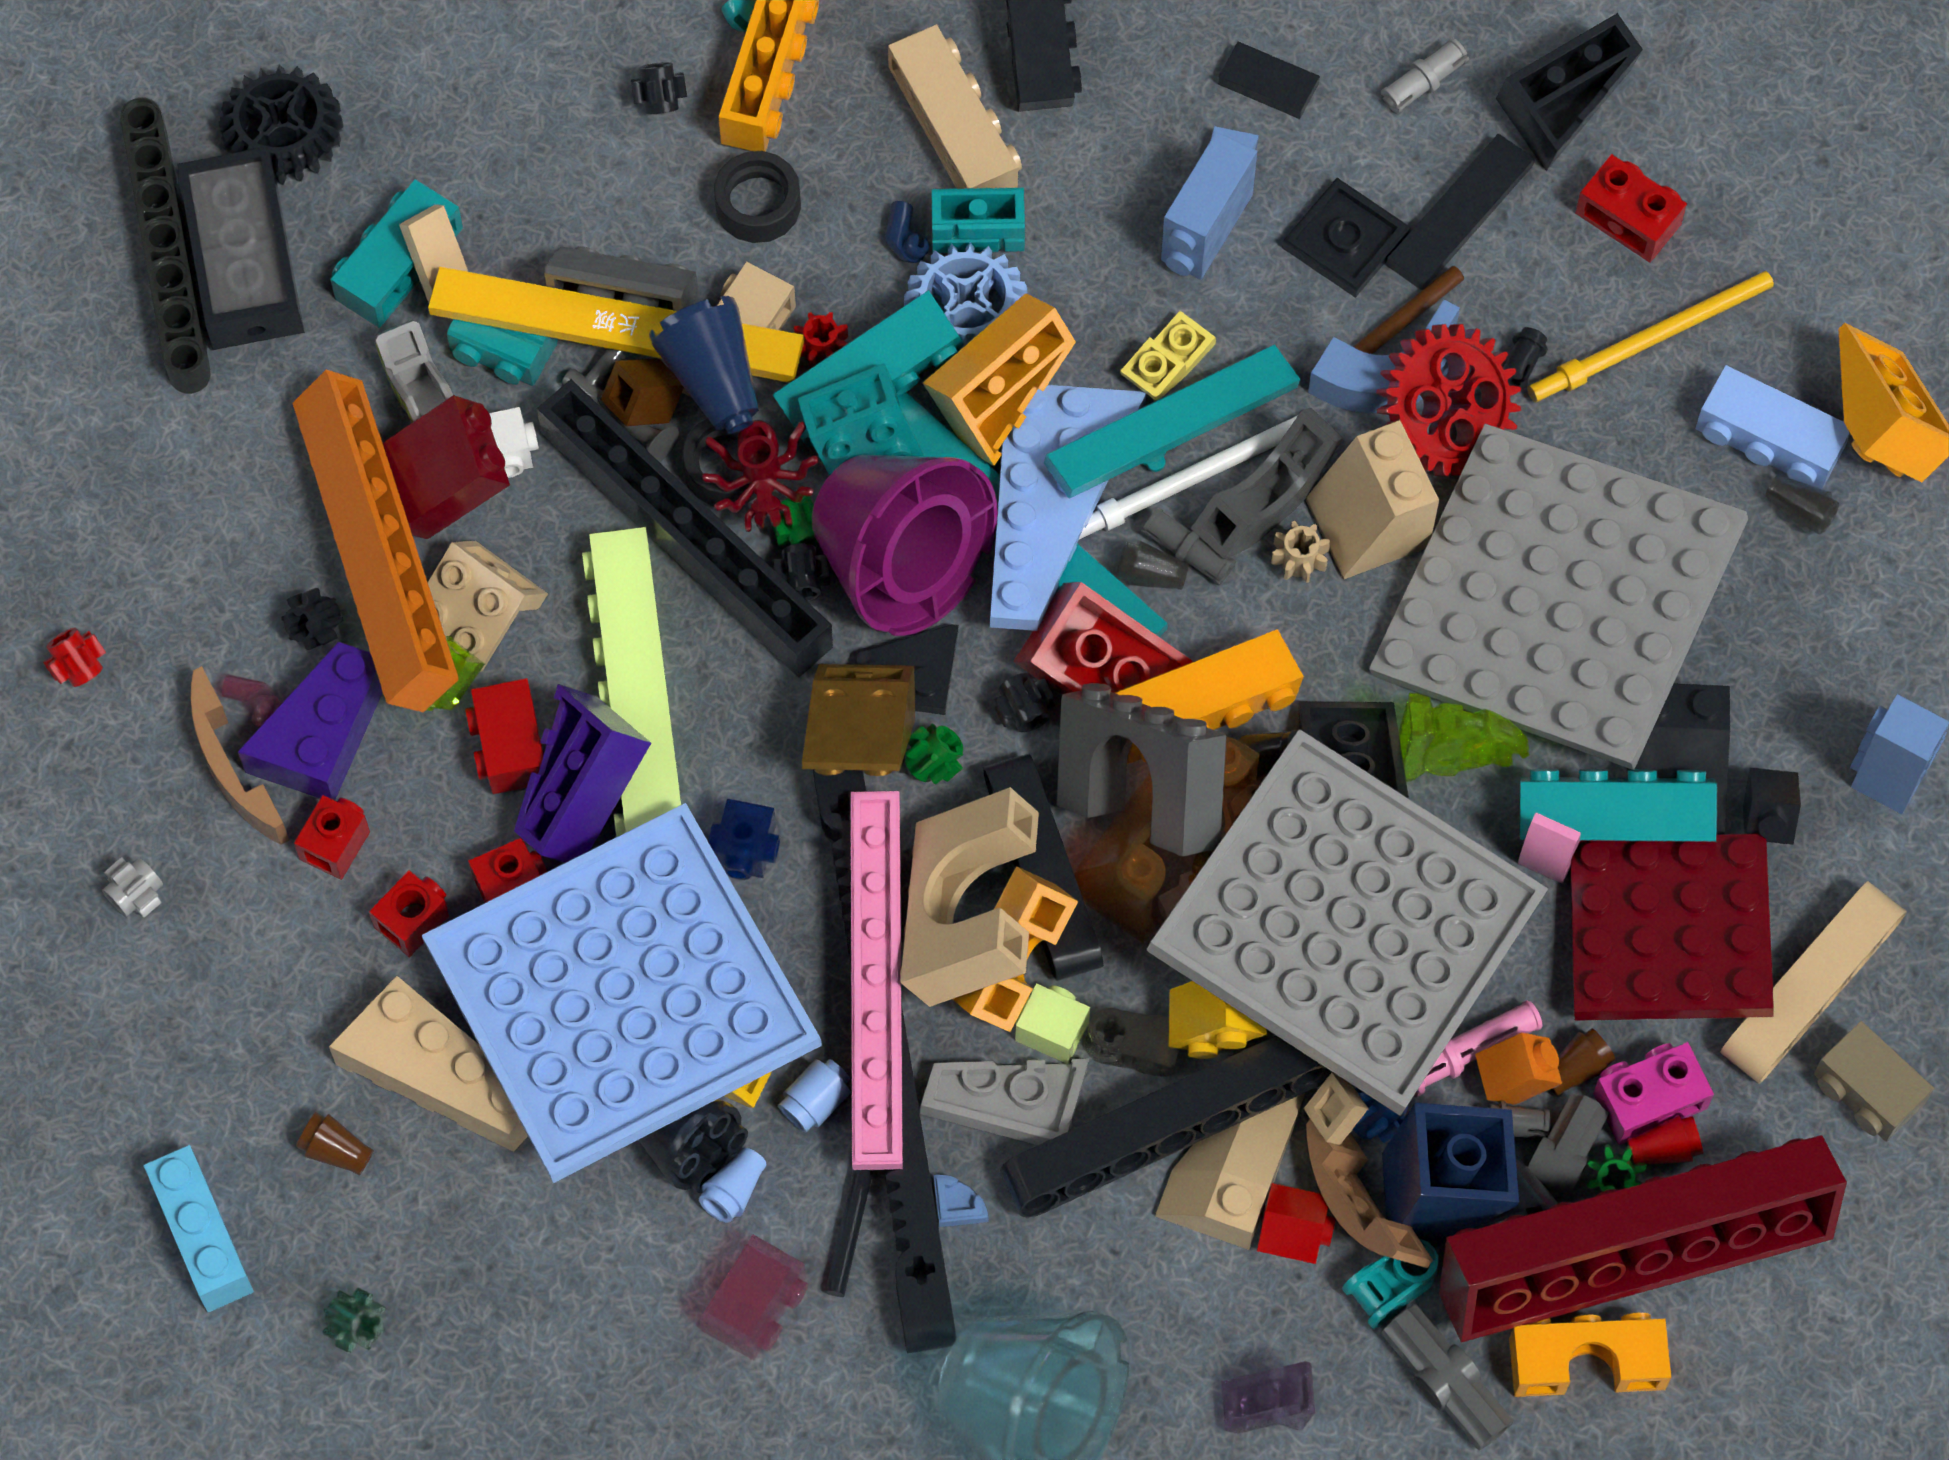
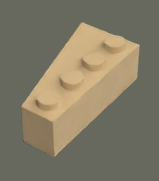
M398 976L386 986L329 1046L337 1066L372 1080V1083L388 1091L392 1090L431 1112L435 1111L456 1121L458 1125L513 1152L528 1137L479 1044Z

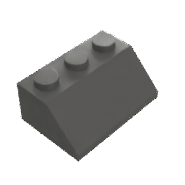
M561 246L547 263L544 271L546 287L679 311L695 304L698 296L696 272L690 271L682 265L674 263L664 266L652 264L632 255H622L620 257L599 254V252L592 248L583 246L576 247L575 249Z

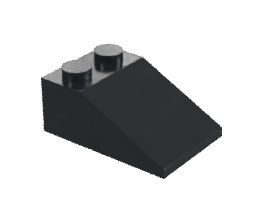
M1673 683L1635 769L1657 770V778H1677V770H1705L1706 778H1714L1717 782L1716 835H1725L1730 747V686Z
M1299 701L1300 730L1409 799L1394 702Z

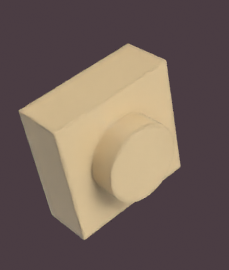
M1332 1072L1303 1109L1326 1142L1340 1145L1366 1113L1368 1107L1352 1084Z

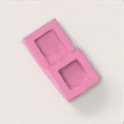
M1535 813L1527 832L1518 864L1559 883H1563L1570 869L1572 856L1580 841L1581 832Z

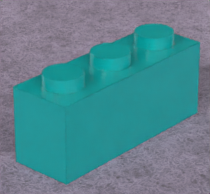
M416 179L405 191L400 190L390 201L388 212L377 224H371L364 231L360 239V245L349 258H342L335 266L330 280L336 301L380 328L420 280L399 224L435 204L443 205L456 237L463 229L459 206Z

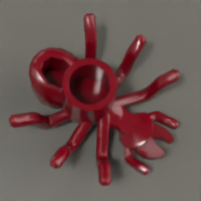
M753 420L754 423L739 432L738 458L740 462L733 459L722 444L712 437H707L705 440L706 445L720 455L729 469L741 471L743 476L733 481H725L720 475L704 473L702 475L703 481L715 483L725 492H731L750 484L735 502L728 498L715 503L714 508L717 511L727 508L733 513H737L754 493L757 495V498L744 516L746 532L752 530L751 520L753 517L756 526L760 529L764 528V520L767 515L771 519L772 526H778L781 522L779 511L784 513L786 524L792 525L789 507L780 503V500L773 496L772 493L775 489L793 502L800 503L804 496H812L814 492L813 488L805 486L798 487L797 491H794L776 481L777 479L803 480L807 475L809 467L818 463V457L814 455L803 460L796 471L781 469V465L795 458L798 440L806 430L805 423H798L789 437L786 452L779 457V444L773 428L762 420Z

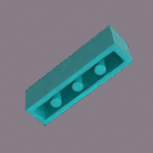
M928 290L772 395L794 428H796L799 422L805 423L797 398L885 363L891 375L896 394L901 395L919 383L920 378L918 375L933 365L936 369H939L958 352L957 349L963 346L964 343ZM806 428L801 435V439L810 448L813 444Z
M1530 769V777H1520V840H1525L1535 813H1538L1581 832L1580 840L1716 841L1717 782L1714 778H1706L1705 770H1677V778H1657V770L1634 769L1628 770V778H1608V770L1580 769L1579 777H1559L1558 769Z

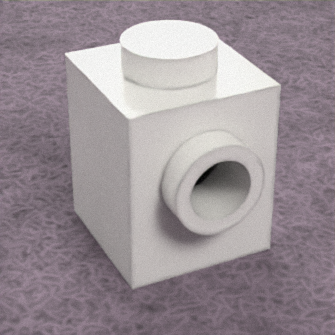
M520 407L489 413L492 420L491 429L497 447L505 458L504 468L507 477H515L521 474L524 469L533 468L530 451L539 449L533 422L523 423Z

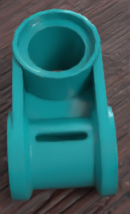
M1420 1239L1433 1260L1425 1274L1420 1276L1409 1275L1401 1266L1403 1261L1383 1256L1378 1261L1365 1266L1354 1274L1341 1288L1347 1296L1353 1295L1370 1317L1367 1323L1372 1329L1382 1326L1395 1317L1407 1304L1426 1292L1434 1284L1438 1269V1254L1435 1248L1427 1241Z

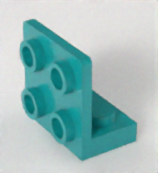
M885 363L797 398L809 438L829 476L842 463L859 455L924 457L923 451L901 409L891 375Z

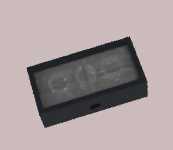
M269 147L177 164L204 320L213 350L305 333L277 179Z

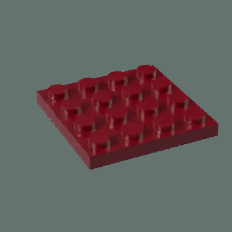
M1761 834L1716 835V841H1579L1571 859L1575 1021L1774 1017L1766 838L1761 836Z

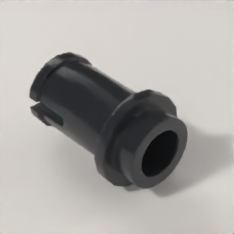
M1524 327L1521 332L1515 333L1512 338L1514 347L1503 369L1516 368L1517 372L1508 379L1509 386H1519L1521 389H1525L1528 379L1539 357L1545 356L1548 351L1546 345L1547 337L1539 330L1530 327Z

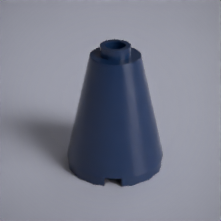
M720 296L724 305L712 307L707 299L685 307L666 317L660 322L663 331L658 335L654 330H651L649 339L654 349L715 429H726L728 434H733L751 426L754 423L752 417L759 409L739 307L733 297Z

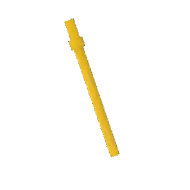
M1763 271L1585 359L1578 361L1574 358L1559 365L1556 373L1527 387L1528 394L1533 402L1537 403L1563 389L1572 391L1586 384L1588 377L1773 288V279L1767 271Z

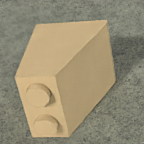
M1399 420L1356 436L1306 497V502L1323 538L1330 540L1329 550L1344 580L1426 549L1432 537L1439 498Z

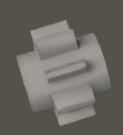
M121 857L104 872L108 877L107 881L109 884L102 889V892L124 917L135 911L136 913L139 912L144 918L162 903L157 898L159 895L156 891L163 886V883L152 868L141 858H138L131 864Z

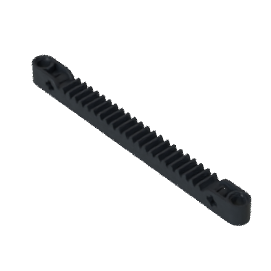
M812 769L822 830L825 837L832 842L833 863L835 865L851 968V819L843 821L839 812L848 811L851 818V792H866L863 770H844L836 775H822L816 773L815 769ZM901 1003L903 1169H884L883 1172L886 1176L887 1194H889L890 1213H892L896 1251L903 1252L896 1262L895 1277L907 1354L954 1347L957 1346V1339ZM923 1269L927 1277V1283L917 1284L914 1271Z

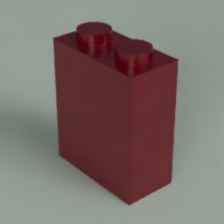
M453 395L383 442L412 536L423 539L431 538L510 486L504 468L505 458L497 447L491 429L492 420L483 404Z

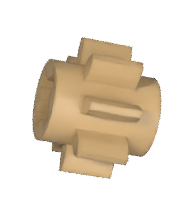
M1292 521L1291 529L1286 535L1276 532L1274 545L1278 549L1272 552L1271 563L1273 565L1282 564L1285 569V580L1295 576L1302 577L1308 583L1310 574L1314 569L1325 572L1328 560L1323 555L1329 552L1330 540H1319V536L1316 533V524L1309 528L1307 526H1298L1296 521Z

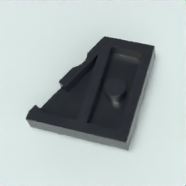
M951 624L858 652L856 665L914 666L915 711L946 715L959 625Z

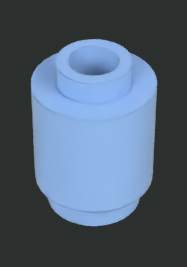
M815 1059L783 1092L784 1099L778 1104V1108L794 1126L806 1133L812 1126L819 1127L851 1094L846 1085L850 1081V1077L833 1060L829 1059L824 1064L820 1060Z

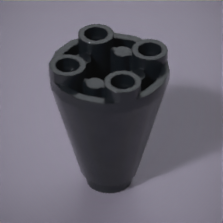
M717 1099L638 1141L671 1185L678 1189L688 1190L692 1188L698 1193H703L702 1185L718 1172L717 1170L725 1163L730 1154L736 1153L742 1148L748 1137V1131L741 1125L742 1117L738 1109L728 1102Z

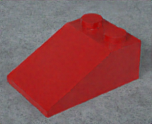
M1068 582L1062 584L1050 603L1038 630L1032 631L1013 662L1038 680L1046 678L1050 688L1060 694L1082 691V686L1090 683L1108 685L1111 687V692L1116 693L1194 661L1084 583Z

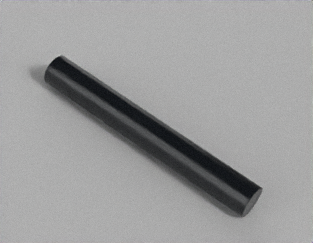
M853 1170L825 1293L836 1297L845 1296L874 1170Z

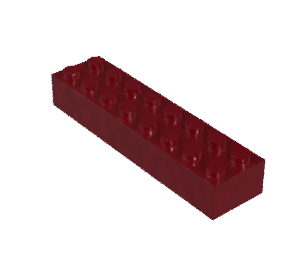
M1822 1135L1805 1140L1801 1138L1792 1139L1782 1146L1761 1152L1748 1151L1740 1154L1735 1159L1713 1165L1700 1164L1688 1172L1666 1178L1662 1176L1653 1177L1640 1185L1622 1190H1605L1595 1197L1578 1202H1561L1548 1210L1527 1216H1510L1501 1223L1483 1228H1466L1453 1236L1446 1237L1439 1295L1462 1343L1509 1330L1520 1325H1527L1822 1243L1834 1238L1847 1181Z

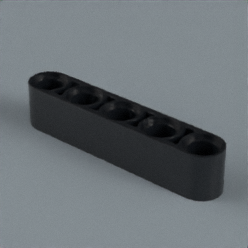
M1028 753L983 767L984 779L989 795L1011 787L1039 812L1036 852L1012 860L1015 868L1017 866L1056 884L1078 901L1056 945L1046 940L1041 941L1054 979L1060 981L1102 968L1104 964L1101 949L1032 756Z

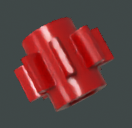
M810 312L804 327L799 325L793 328L794 333L803 335L804 343L800 358L806 357L809 361V370L848 344L844 341L848 338L847 324L837 326L833 320V312H829L826 316H815Z
M76 627L70 628L57 635L46 646L52 656L43 661L54 680H58L60 684L68 679L73 687L81 686L96 677L103 669L97 658L104 655L106 651L95 634H91L90 631L81 635Z

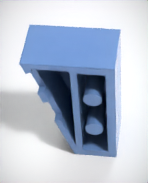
M1898 694L1889 709L1880 705L1867 727V733L1850 766L1851 769L1857 771L1851 788L1903 814L1946 738L1949 721Z

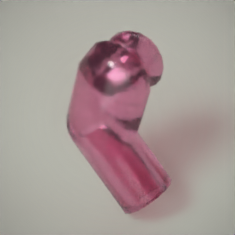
M230 674L226 675L222 687V696L248 702L254 710L251 719L252 723L257 727H261L281 705L272 688L262 681Z

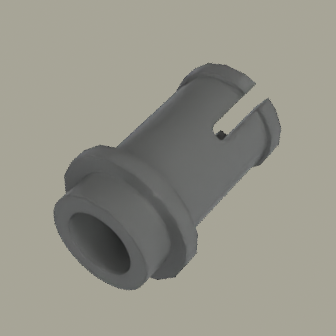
M1502 1100L1498 1102V1105L1489 1104L1488 1108L1512 1110L1514 1137L1540 1139V1141L1544 1136L1548 1137V1133L1545 1132L1549 1131L1550 1111L1548 1109L1537 1110L1506 1106V1101Z

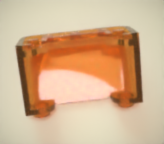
M1226 737L1223 788L1244 789L1247 785H1255L1260 754L1231 737ZM1150 773L1125 804V811L1118 813L1075 872V878L1085 905L1142 943L1146 941L1157 926L1158 919L1151 913L1152 900L1165 881V865L1163 860L1154 852L1157 846L1150 844L1153 785Z

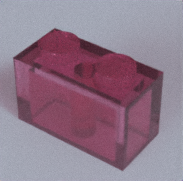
M753 1234L700 1317L702 1331L753 1361L761 1349L768 1352L781 1333L783 1326L778 1321L787 1307L793 1310L796 1309L808 1289L809 1284L804 1281L806 1278L805 1264Z

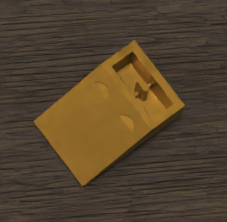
M819 664L812 684L802 769H815L816 773L822 775H836L844 770H863L865 774L870 776H884L893 771H900L915 722L914 666Z

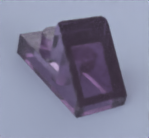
M1304 1361L1221 1381L1225 1431L1239 1434L1278 1424L1295 1430H1302L1315 1414L1312 1366L1310 1362Z

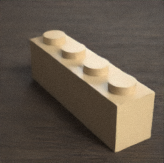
M936 24L888 45L889 69L957 189L1018 188V171L1022 169L1019 155L1012 144L1006 146L999 135L1002 133L999 120L991 108L985 110L982 105L979 85L972 73L965 75L959 64L961 63V56L951 37L945 39Z

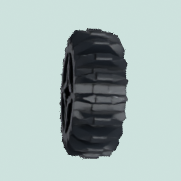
M279 64L275 74L268 75L263 68H260L259 78L256 80H252L244 75L242 81L244 89L231 87V92L229 93L231 101L222 102L221 110L223 117L219 118V128L222 133L221 141L224 149L229 154L269 147L275 174L282 185H284L287 179V174L292 173L302 182L304 177L303 170L306 168L318 174L320 169L318 159L331 162L333 157L332 148L340 147L341 137L339 132L343 131L342 128L344 127L343 119L340 115L341 108L339 101L336 97H333L332 89L327 83L320 84L319 77L314 72L304 77L303 71L296 66L290 74H286L285 69ZM308 108L317 115L311 130L305 127L304 113ZM251 118L258 123V135L254 140L246 134V128ZM259 161L258 166H262V161Z

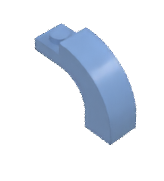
M1443 300L1426 329L1431 331L1432 325L1446 324L1449 327V325L1457 324L1460 307ZM1333 337L1311 372L1308 393L1342 409L1363 413H1377L1376 409L1387 405V398L1378 395L1376 390L1389 387V381L1380 372L1381 370H1394L1396 366L1391 362L1388 357L1389 355L1368 354ZM1445 358L1441 362V371L1444 377H1446L1449 367ZM1418 395L1416 403L1422 400L1420 395Z

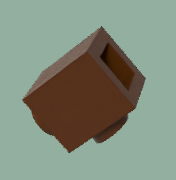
M659 358L622 360L615 362L601 400L625 426L670 423L684 387Z

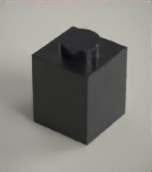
M1750 768L1743 802L1744 834H1761V836L1766 838L1767 842L1794 845L1801 808L1798 772Z

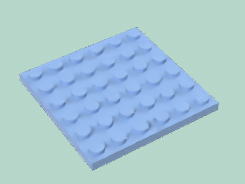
M686 803L422 935L427 949L553 1183L822 1046L820 1036Z

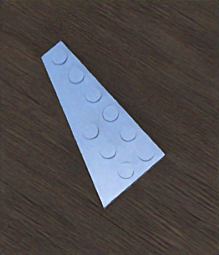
M1047 385L1044 391L1038 389L1023 412L1027 417L1020 428L1013 427L1002 445L991 600V628L1038 630L1058 588L1061 575L1068 561L1071 560L1084 527L1086 528L1108 482L1107 480L1069 499L1043 462L1046 454L1143 408L1146 399L1145 392Z

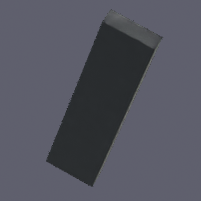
M1498 133L1387 258L1386 266L1420 290L1426 288L1533 167L1535 158Z

